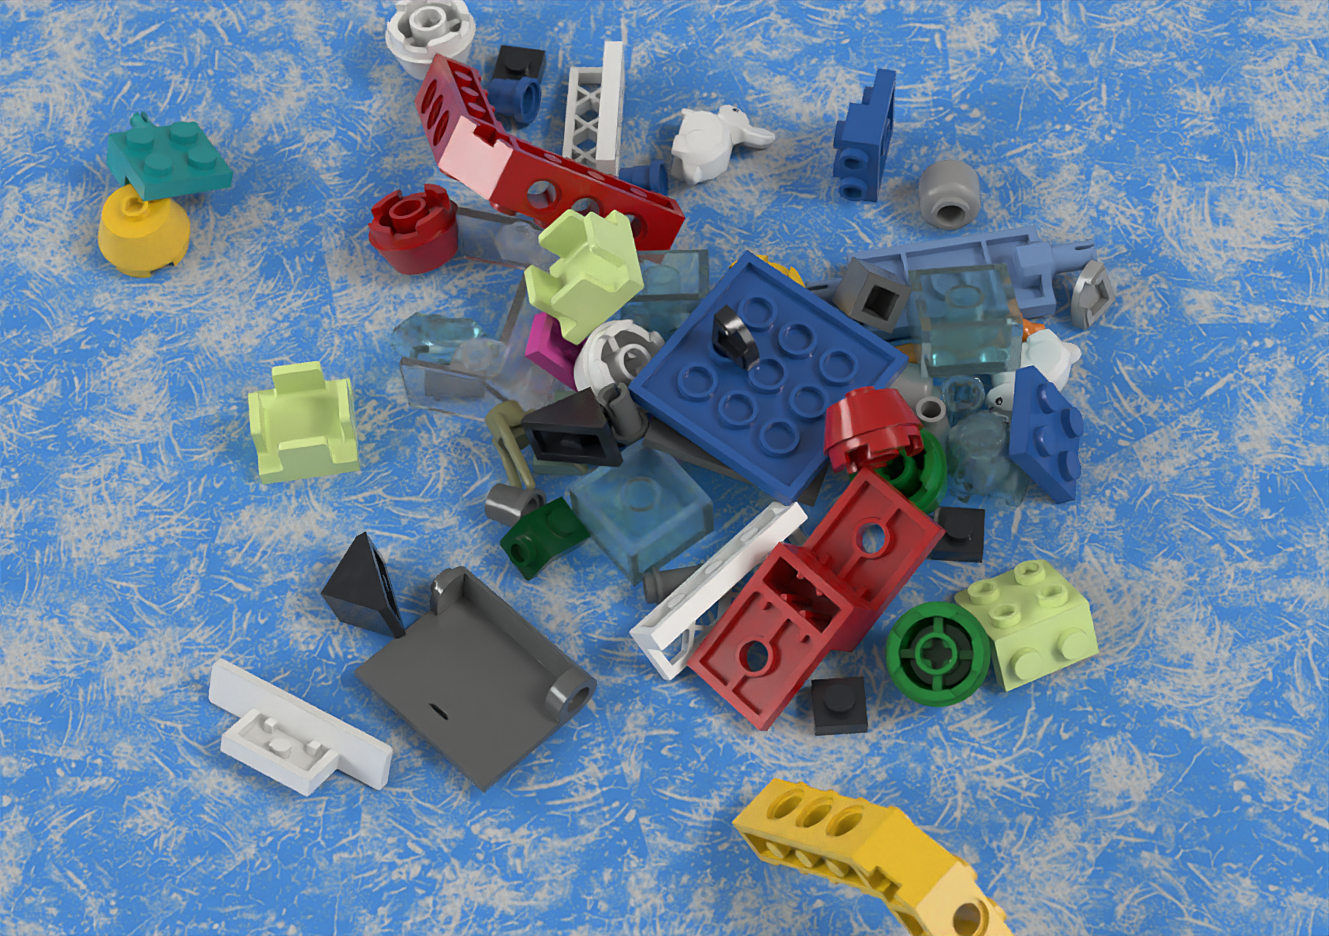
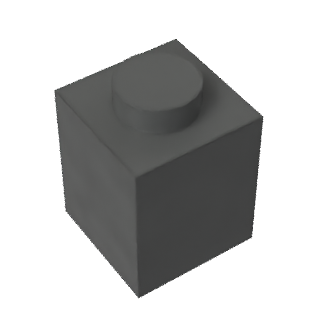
M852 257L832 301L848 317L892 334L913 289L896 274Z

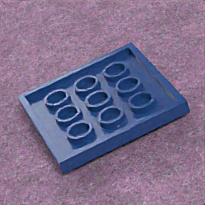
M747 250L627 388L632 400L777 501L785 506H789L797 501L830 461V457L823 454L827 408L845 399L846 393L861 387L874 386L875 390L890 388L907 367L909 356ZM726 304L745 324L759 351L760 361L748 372L745 369H741L712 342L714 315Z

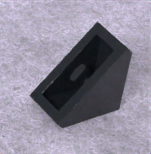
M591 386L526 414L520 421L537 460L620 467L624 461Z
M366 532L357 535L320 594L340 622L392 638H401L406 635L385 560Z

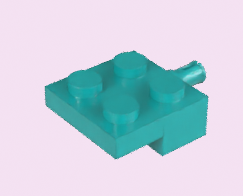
M141 111V116L139 112L131 116L130 125L132 129L125 132L108 134L107 167L121 187L132 184L143 201L231 188L233 171L196 121H179L171 125L157 127L151 122L147 113Z

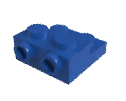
M877 68L873 87L865 86L862 104L850 102L846 121H837L833 148L837 149L833 177L840 178L839 194L840 197L847 200H863L877 203L894 130L896 71Z

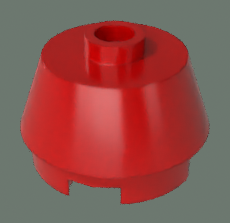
M424 184L425 192L414 193L403 197L399 189L383 197L371 208L374 218L371 223H368L370 229L368 235L369 242L399 273L416 275L432 271L447 263L458 250L459 208L449 198L446 189L440 185Z
M874 386L861 387L846 393L845 399L827 408L823 454L830 457L834 473L844 470L845 466L848 474L859 473L863 466L870 467L873 470L887 466L886 461L896 458L899 455V451L905 449L906 455L909 457L915 456L924 449L920 434L924 426L899 390L894 388L875 390Z

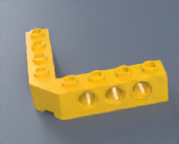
M773 778L732 821V824L761 861L776 866L782 864L798 869L801 874L808 875L811 873L826 878L833 884L842 883L858 888L864 894L880 898L897 921L904 925L911 936H1015L1004 922L1007 919L1004 910L994 900L985 896L975 883L978 878L975 870L964 859L957 855H952L914 825L902 810L893 805L884 807L870 803L862 797L854 799L842 796L832 789L824 791L812 788L801 781L793 783Z

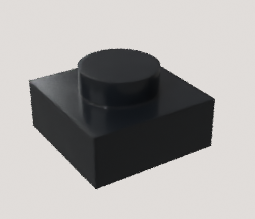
M501 45L491 81L495 78L520 80L523 77L536 78L541 84L547 63L545 50Z
M938 506L934 510L933 520L944 528L946 533L932 549L931 560L982 563L985 509Z
M863 676L811 680L815 736L868 733Z

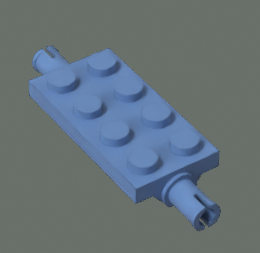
M1032 225L847 253V267L852 257H855L896 274L913 289L892 334L860 322V325L881 339L887 340L1013 321L1012 315L1022 313L1024 319L1055 314L1056 300L1052 288V279L1055 278V274L1083 270L1090 260L1097 261L1096 248H1091L1094 247L1093 239L1050 246L1049 241L1042 242L1039 240L1036 226ZM843 277L815 282L807 281L805 282V287L831 306L838 307L832 299Z

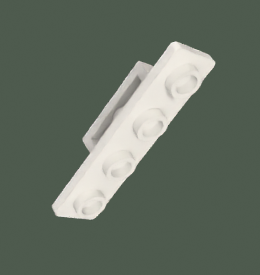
M222 658L212 665L209 701L241 718L222 735L220 751L306 797L318 788L336 769L376 790H381L387 784L393 752L391 746Z

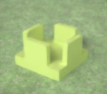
M572 209L566 210L538 236L540 246L561 257L549 268L550 274L534 265L529 266L524 271L530 304L558 319L562 337L575 345L581 343L598 326L603 324L644 288L629 218L616 210H613L606 218H602L594 212H590L584 217Z
M319 361L277 366L271 369L274 389L248 393L250 430L258 454L259 476L262 484L360 471L353 389L350 378L332 381L325 380Z

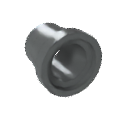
M497 483L492 487L487 496L485 514L487 518L512 528L522 516L547 504L546 495L543 490L537 488L532 490L526 488L524 490L515 486Z

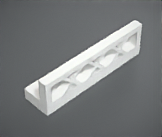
M605 41L603 67H570L562 156L565 158L569 157L574 159L575 162L616 177L619 175L625 88L623 41ZM601 84V88L589 93L579 85ZM592 109L599 114L594 120L588 123L579 117ZM588 138L597 143L596 147L586 153L577 147L578 144Z
M773 501L629 631L630 635L664 680L671 681L687 666L686 662L729 608L731 597L736 598L739 595V592H732V587L754 567L755 574L779 541L782 542L788 537L793 545L801 547L806 542L807 538L799 526L808 517L797 502L785 506L778 501ZM719 600L717 618L709 626L695 625L696 620ZM695 630H697V631H702V632L694 639ZM683 632L681 651L672 660L668 661L661 651Z

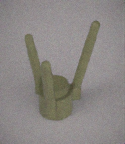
M508 400L493 407L487 413L485 423L493 435L492 443L501 457L510 485L523 489L521 477L526 488L532 490L536 484L521 452L530 443L520 421L526 414L536 410L530 409L524 412L518 401ZM570 463L582 474H586L589 471V467L586 464Z

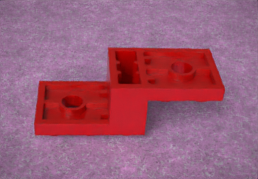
M863 466L802 547L778 542L686 664L759 731H768L830 650L853 652L943 537L946 530L872 468ZM878 524L884 531L885 541L880 550L875 553H869L863 546V535L870 526ZM761 642L767 648L768 661L761 670L755 672L747 662V653L754 643Z

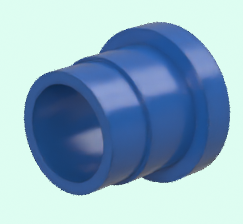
M523 77L520 80L495 78L488 87L487 99L489 104L495 107L494 113L515 117L517 122L530 124L535 120L540 109V83L536 78Z
M663 159L651 160L650 165L620 168L618 179L648 191L669 196L668 174Z

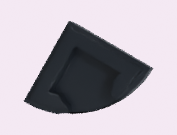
M726 304L714 315L712 342L741 369H745L748 372L760 361L759 351L745 324Z

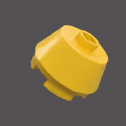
M128 184L114 191L104 203L97 236L98 246L103 256L115 265L116 269L121 273L131 277L148 278L152 277L150 271L163 268L172 261L174 266H176L183 259L189 247L191 225L188 214L173 198L143 201L132 184Z

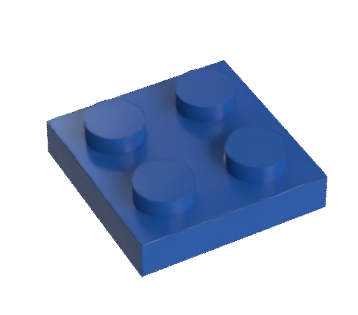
M1034 365L1016 369L1009 457L1057 504L1074 501L1076 481L1081 475L1078 452L1079 437L1084 432L1082 415Z

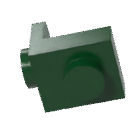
M561 496L522 516L500 540V546L523 577L530 581L537 577L548 564L581 547L591 535Z

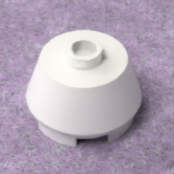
M400 0L396 4V14L390 22L387 21L385 39L388 48L408 74L423 81L436 53L463 64L467 63L476 25L463 0Z
M613 320L601 324L591 333L575 361L574 380L578 392L591 386L597 399L599 392L611 383H616L617 388L620 382L628 387L663 347L665 341L658 332L648 333L642 327L633 324L634 320ZM635 403L638 411H642L643 413L648 412L644 408Z

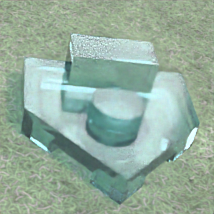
M415 312L392 329L390 346L410 364L495 362V360H499L501 344L482 330V326L472 318H448L443 315Z

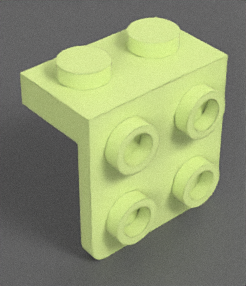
M1046 560L1024 561L1008 572L991 579L976 581L967 589L958 592L954 596L956 605L972 613L985 629L990 643L991 658L997 683L1006 692L1099 653L1088 600Z

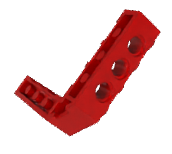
M439 53L435 54L414 103L436 164L444 175L460 181L490 201L489 204L495 210L509 216H516L517 212L533 218V222L543 229L550 226L566 210L571 209L576 201L583 198L592 199L591 204L586 209L575 211L584 217L588 213L594 212L602 218H606L613 210L623 215H632L634 218L630 225L639 265L643 266L645 262L661 268L686 218L676 200L625 182L614 175L605 174L575 162L574 159L565 158L506 133L502 123L495 118V107L488 102V91L484 90L481 86L480 81L482 78L478 69ZM539 181L549 182L544 192L540 194L528 193L529 188L534 183Z

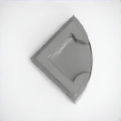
M1090 260L1076 282L1071 300V319L1075 327L1087 330L1116 300L1103 263Z

